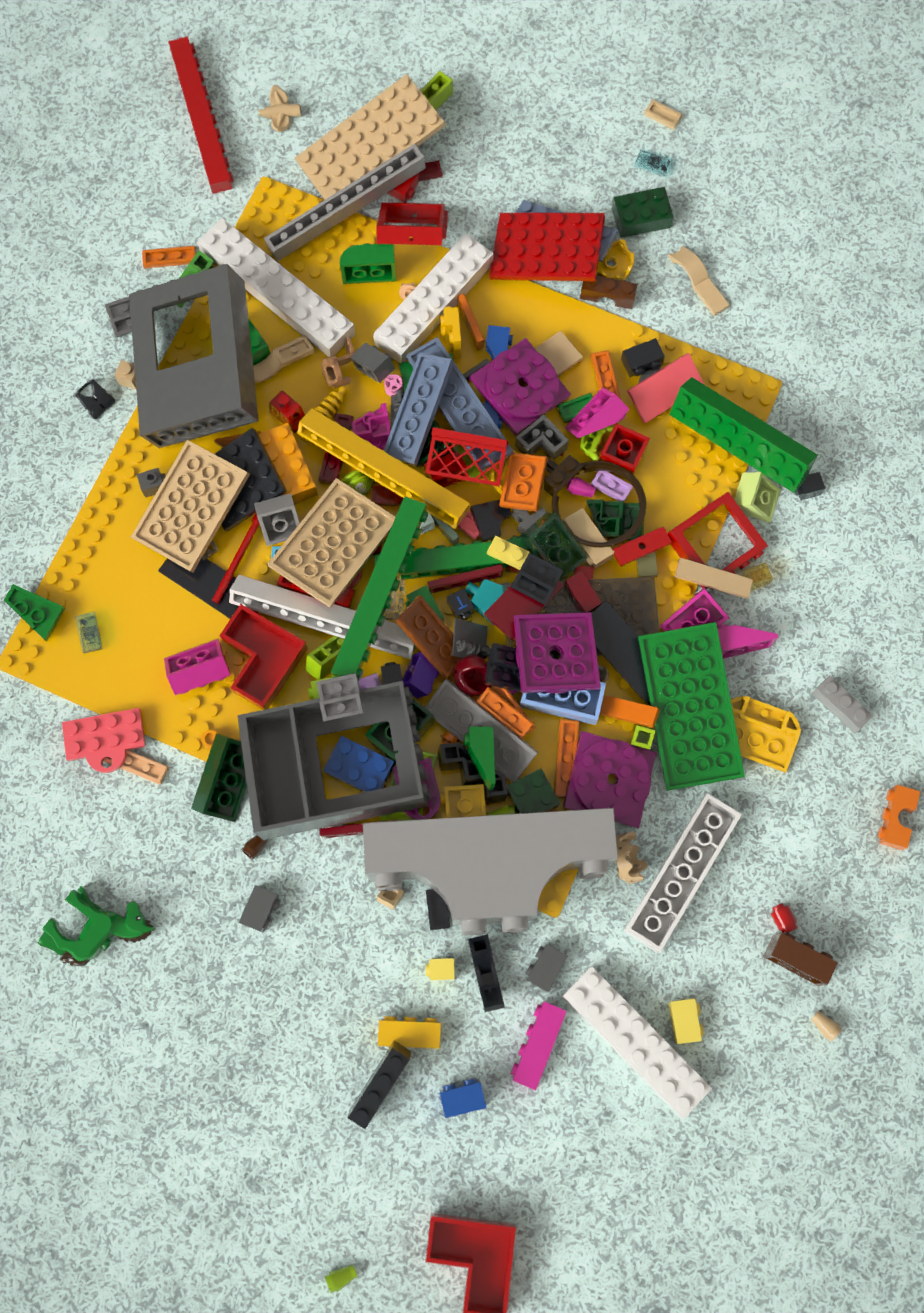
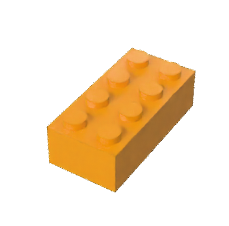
M285 423L258 434L287 490L283 495L291 493L294 504L318 495L316 486L289 424Z

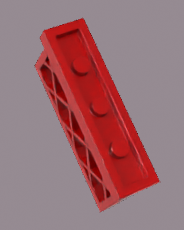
M433 427L426 474L500 487L509 445L507 440ZM436 441L444 442L447 449L438 454L435 450ZM456 445H462L466 451L459 457H456L451 450ZM475 448H479L485 455L475 461L470 452ZM450 451L455 459L445 465L440 457ZM494 451L502 452L501 460L493 464L488 455ZM468 454L473 463L464 469L459 460ZM487 457L492 466L482 472L477 463ZM439 459L444 467L439 471H432V462ZM455 462H457L462 469V471L456 475L451 474V472L448 469V467H450ZM476 465L481 474L472 478L466 471ZM494 468L498 474L497 481H489L484 474Z

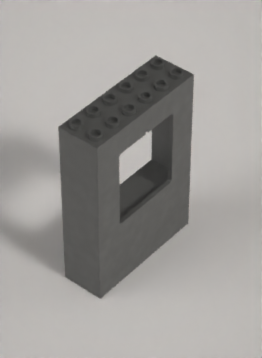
M221 264L209 270H202L196 274L186 275L183 278L170 280L167 283L154 285L129 294L139 432L141 437L156 447L163 448L259 421L245 281L228 264ZM208 295L213 354L158 371L154 311Z
M403 681L361 689L364 713L323 722L319 703L320 698L237 715L253 832L257 836L266 840L429 806L428 800H431V795L427 784L424 783L427 780V773L423 764H421V761H424L422 749L417 744V742H420V735L416 725H414V723H417V718L413 707L410 705L414 704L413 696L409 687H405ZM389 722L394 752L398 751L395 754L399 785L327 800L316 738L320 735Z

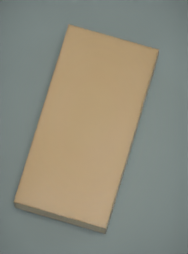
M653 99L644 112L645 116L673 130L683 115Z

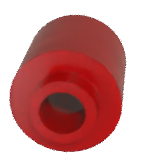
M781 903L772 908L773 912L770 915L779 931H782L784 934V932L789 933L798 928L796 925L797 920L789 905L784 906Z

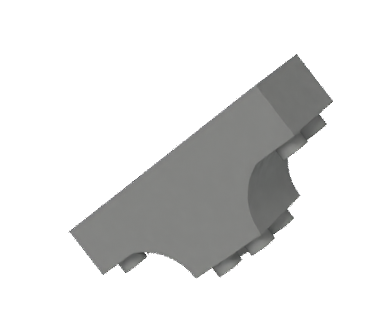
M613 808L363 823L365 875L370 882H375V887H378V891L402 890V880L410 879L429 886L445 901L452 916L453 926L461 925L462 935L486 934L487 923H502L503 933L526 932L529 929L528 921H533L537 916L538 901L543 888L554 877L566 870L579 869L580 879L602 878L604 874L608 873V867L618 859Z

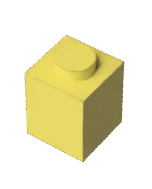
M454 958L429 959V964H426V976H430V981L455 980Z

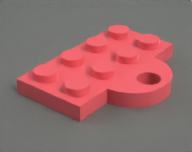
M140 708L62 722L66 760L73 761L86 758L88 764L101 773H112L118 770L126 760L127 750L146 747ZM106 758H111L112 765L104 768L103 761Z

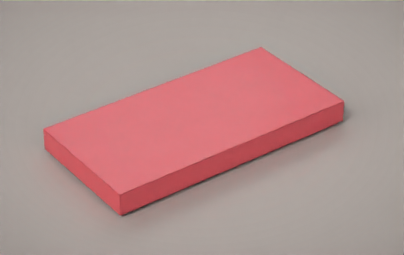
M689 353L684 354L627 390L643 423H647L672 407L680 387L691 377L704 384Z

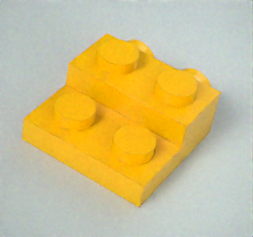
M448 306L443 308L444 315L440 316L441 336H445V342H449L450 352L453 351L454 358H461L458 307Z
M484 784L444 787V793H440L441 805L445 804L446 812H442V819L486 816Z

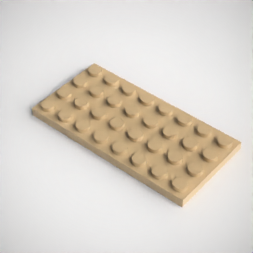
M406 74L294 159L325 200L411 145L415 144L418 147L444 128L446 124Z

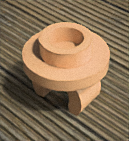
M415 283L401 284L399 294L402 299L405 300L416 288Z

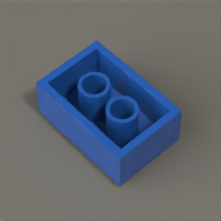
M341 736L323 771L362 792H368L384 788L395 762Z

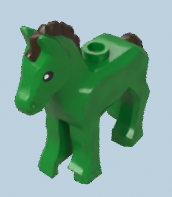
M80 886L78 891L73 889L65 899L66 902L90 918L85 924L78 940L67 938L61 932L59 922L55 918H50L44 925L42 930L45 932L39 938L37 944L53 950L58 955H62L60 961H63V964L70 963V966H85L90 960L96 958L102 950L105 951L111 945L112 940L110 939L113 935L117 936L120 940L123 939L126 942L136 943L137 941L141 942V939L145 940L151 935V931L156 930V928L150 925V920L145 919L137 902L132 901L127 905L126 918L115 912L104 910L93 903L83 886Z

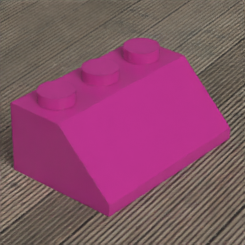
M219 639L164 658L166 677L175 695L187 693L191 689L204 687L210 682L223 680L230 676L229 667Z

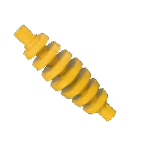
M341 386L337 392L332 391L329 394L330 396H327L314 410L321 412L332 420V416L334 417L336 410L340 408L339 404L343 403L342 396L347 390ZM302 436L300 437V439H301L302 441H304V442L307 441L306 438H304V437H302Z

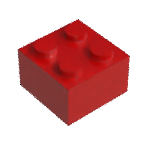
M616 423L600 454L599 461L618 464L634 475L647 449L650 438Z

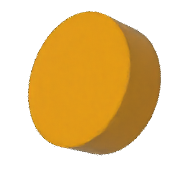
M214 729L206 730L201 737L202 744L210 750L216 733L219 734Z

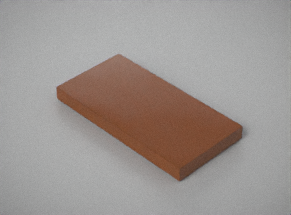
M419 595L400 614L395 622L443 679H445L455 670L458 661L462 658L452 656L454 634L424 598Z

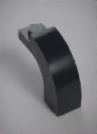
M488 934L469 938V947L485 1013L505 1008Z

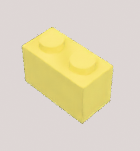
M695 999L668 1002L674 1043L682 1044L702 1041L701 1036H704V1029L702 1023L699 1024L698 1015H701L699 1003H696Z

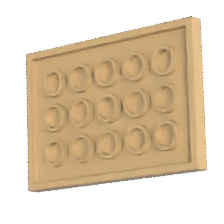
M187 440L131 538L193 573L250 474Z
M336 478L268 562V567L331 608L389 534L396 517Z

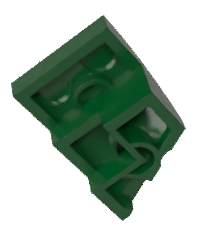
M603 499L586 500L597 529L605 538L615 539L625 534L634 525L639 514V503H625L624 501L605 502ZM644 520L637 532L626 541H631L643 535Z

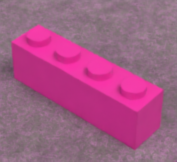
M544 1001L542 1005L537 1004L533 1014L536 1016L534 1025L530 1023L526 1032L529 1038L526 1044L522 1043L518 1055L521 1056L518 1064L514 1063L510 1073L513 1076V1081L536 1091L567 1011Z

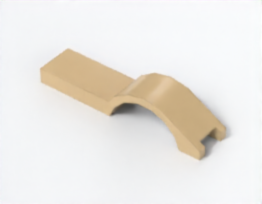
M682 246L676 253L668 255L673 263L680 264L685 269L691 279L693 290L713 316L729 308V303L709 279L704 264L696 254Z
M304 335L273 349L265 360L254 365L255 383L265 381L278 373L282 367L313 354L314 348L307 337Z

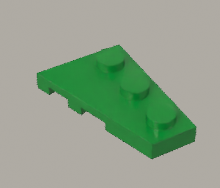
M14 584L4 599L46 642L65 610L63 606Z

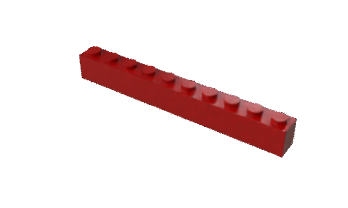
M188 36L168 41L212 194L233 189L231 183L234 182L231 171H227L230 165L228 158L223 157V153L226 152L223 142L219 143L218 140L221 138L219 128L214 127L217 121L214 113H210V110H213L210 99L206 100V96H209L206 85L201 83L204 82L202 71L197 69L200 68L198 57L193 56V54H196L194 44L189 42Z

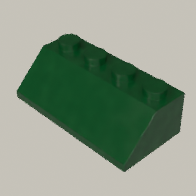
M216 733L191 809L201 814L235 822L247 788L242 745L239 740Z

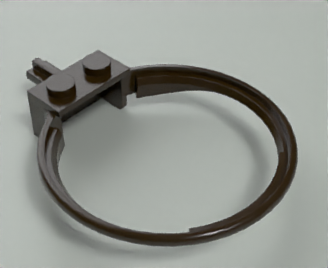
M570 454L559 465L547 457L546 470L550 474L544 479V490L552 496V514L555 522L568 537L589 547L603 548L620 544L637 532L646 514V496L640 482L630 471L608 461L579 463ZM583 470L584 473L593 471L615 472L626 478L634 487L639 499V514L634 525L622 536L607 542L587 541L573 534L563 523L558 507V492L575 475H579Z

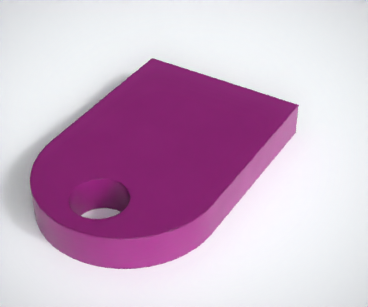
M430 757L421 761L427 773V780L424 783L427 784L431 795V800H428L429 813L421 816L418 813V808L404 811L413 820L431 819L440 809L441 797ZM397 766L392 767L396 785H399L400 782Z

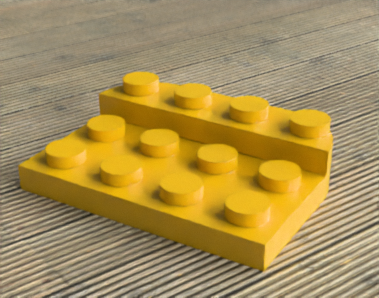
M739 696L731 699L741 757L786 773L801 733L799 722L794 714L748 696Z

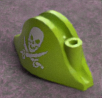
M359 470L349 472L342 479L343 483L363 496L369 492L376 482Z

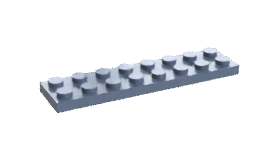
M438 337L406 355L413 369L419 352L452 359ZM454 363L438 406L453 430L506 440ZM508 445L505 459L514 454L510 445ZM475 448L470 452L475 461L485 455L479 448ZM494 451L488 455L493 464L501 460L502 452ZM487 457L477 463L482 472L492 466Z

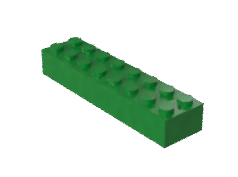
M693 377L680 387L669 414L793 493L804 483L818 457V454Z

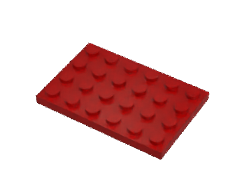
M500 213L493 250L494 257L489 274L490 279L596 281L605 214Z

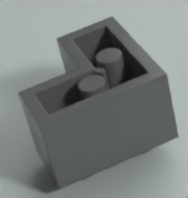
M542 415L516 437L515 446L522 454L528 453L530 455H533L542 448L554 461L567 450L569 440L545 415Z

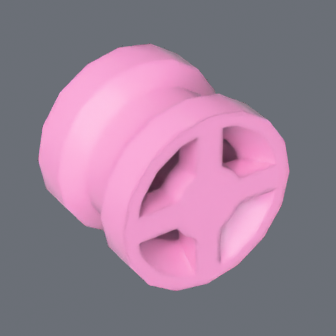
M391 374L385 378L384 384L387 395L391 397V395L396 394V391H403V383L400 376Z

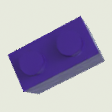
M419 652L413 654L402 681L405 687H409L412 696L418 699L430 694L434 679L439 673L428 659Z

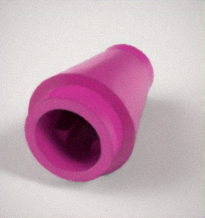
M573 477L567 486V491L570 494L591 498L596 487H593L579 477Z

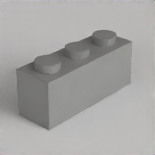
M830 675L811 693L854 734L873 717Z

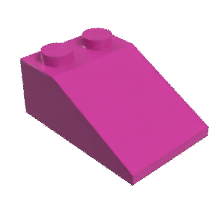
M602 387L568 423L565 429L577 438H580L621 421L625 418L629 408L616 394Z
M703 587L664 621L660 627L664 631H670L716 622L718 627L730 617Z
M728 624L717 627L723 659L769 648L778 639V634L737 625L728 626Z

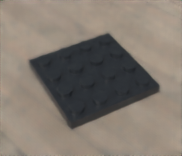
M251 428L215 453L216 456L250 474L221 524L225 531H230L255 514L254 503L279 497L287 492L255 429Z

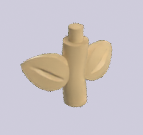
M273 85L270 91L269 101L271 106L259 109V117L266 116V119H271V126L276 132H283L289 128V117H301L300 104H288L289 98L286 92L277 85Z

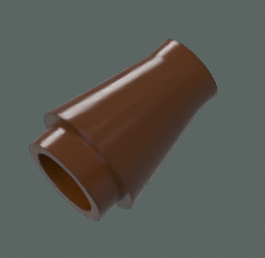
M255 835L243 844L244 847L241 850L247 857L253 860L255 857H259L269 839L263 840Z

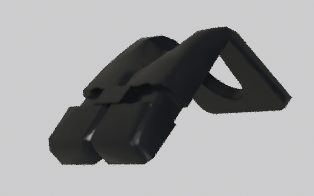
M94 379L87 381L73 394V397H77L93 419H97L104 413V409H108L116 402L112 395H109ZM90 384L92 385V396L80 394L85 387Z

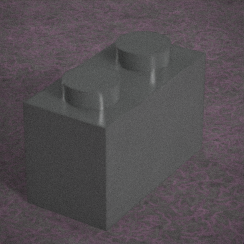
M364 343L350 357L357 370L378 383H381L395 369L391 362L392 358L388 353H382L376 346H370L367 343Z
M255 885L238 923L264 933V930H268L272 923L270 916L273 910L276 911L281 901L278 899L279 895Z
M546 944L545 947L540 946L535 955L538 960L535 965L530 964L525 974L528 976L527 981L548 993L568 956Z

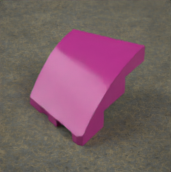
M386 403L381 404V408L373 413L369 411L363 417L352 422L353 432L357 436L369 441L381 450H384L391 432Z

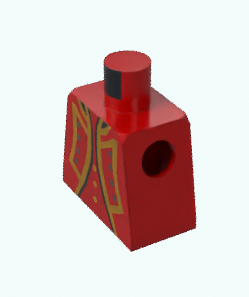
M280 391L269 402L270 413L283 424L288 423L291 431L296 433L300 420L305 416L302 407L284 391Z

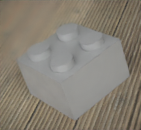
M291 493L254 503L267 546L286 541L300 524Z

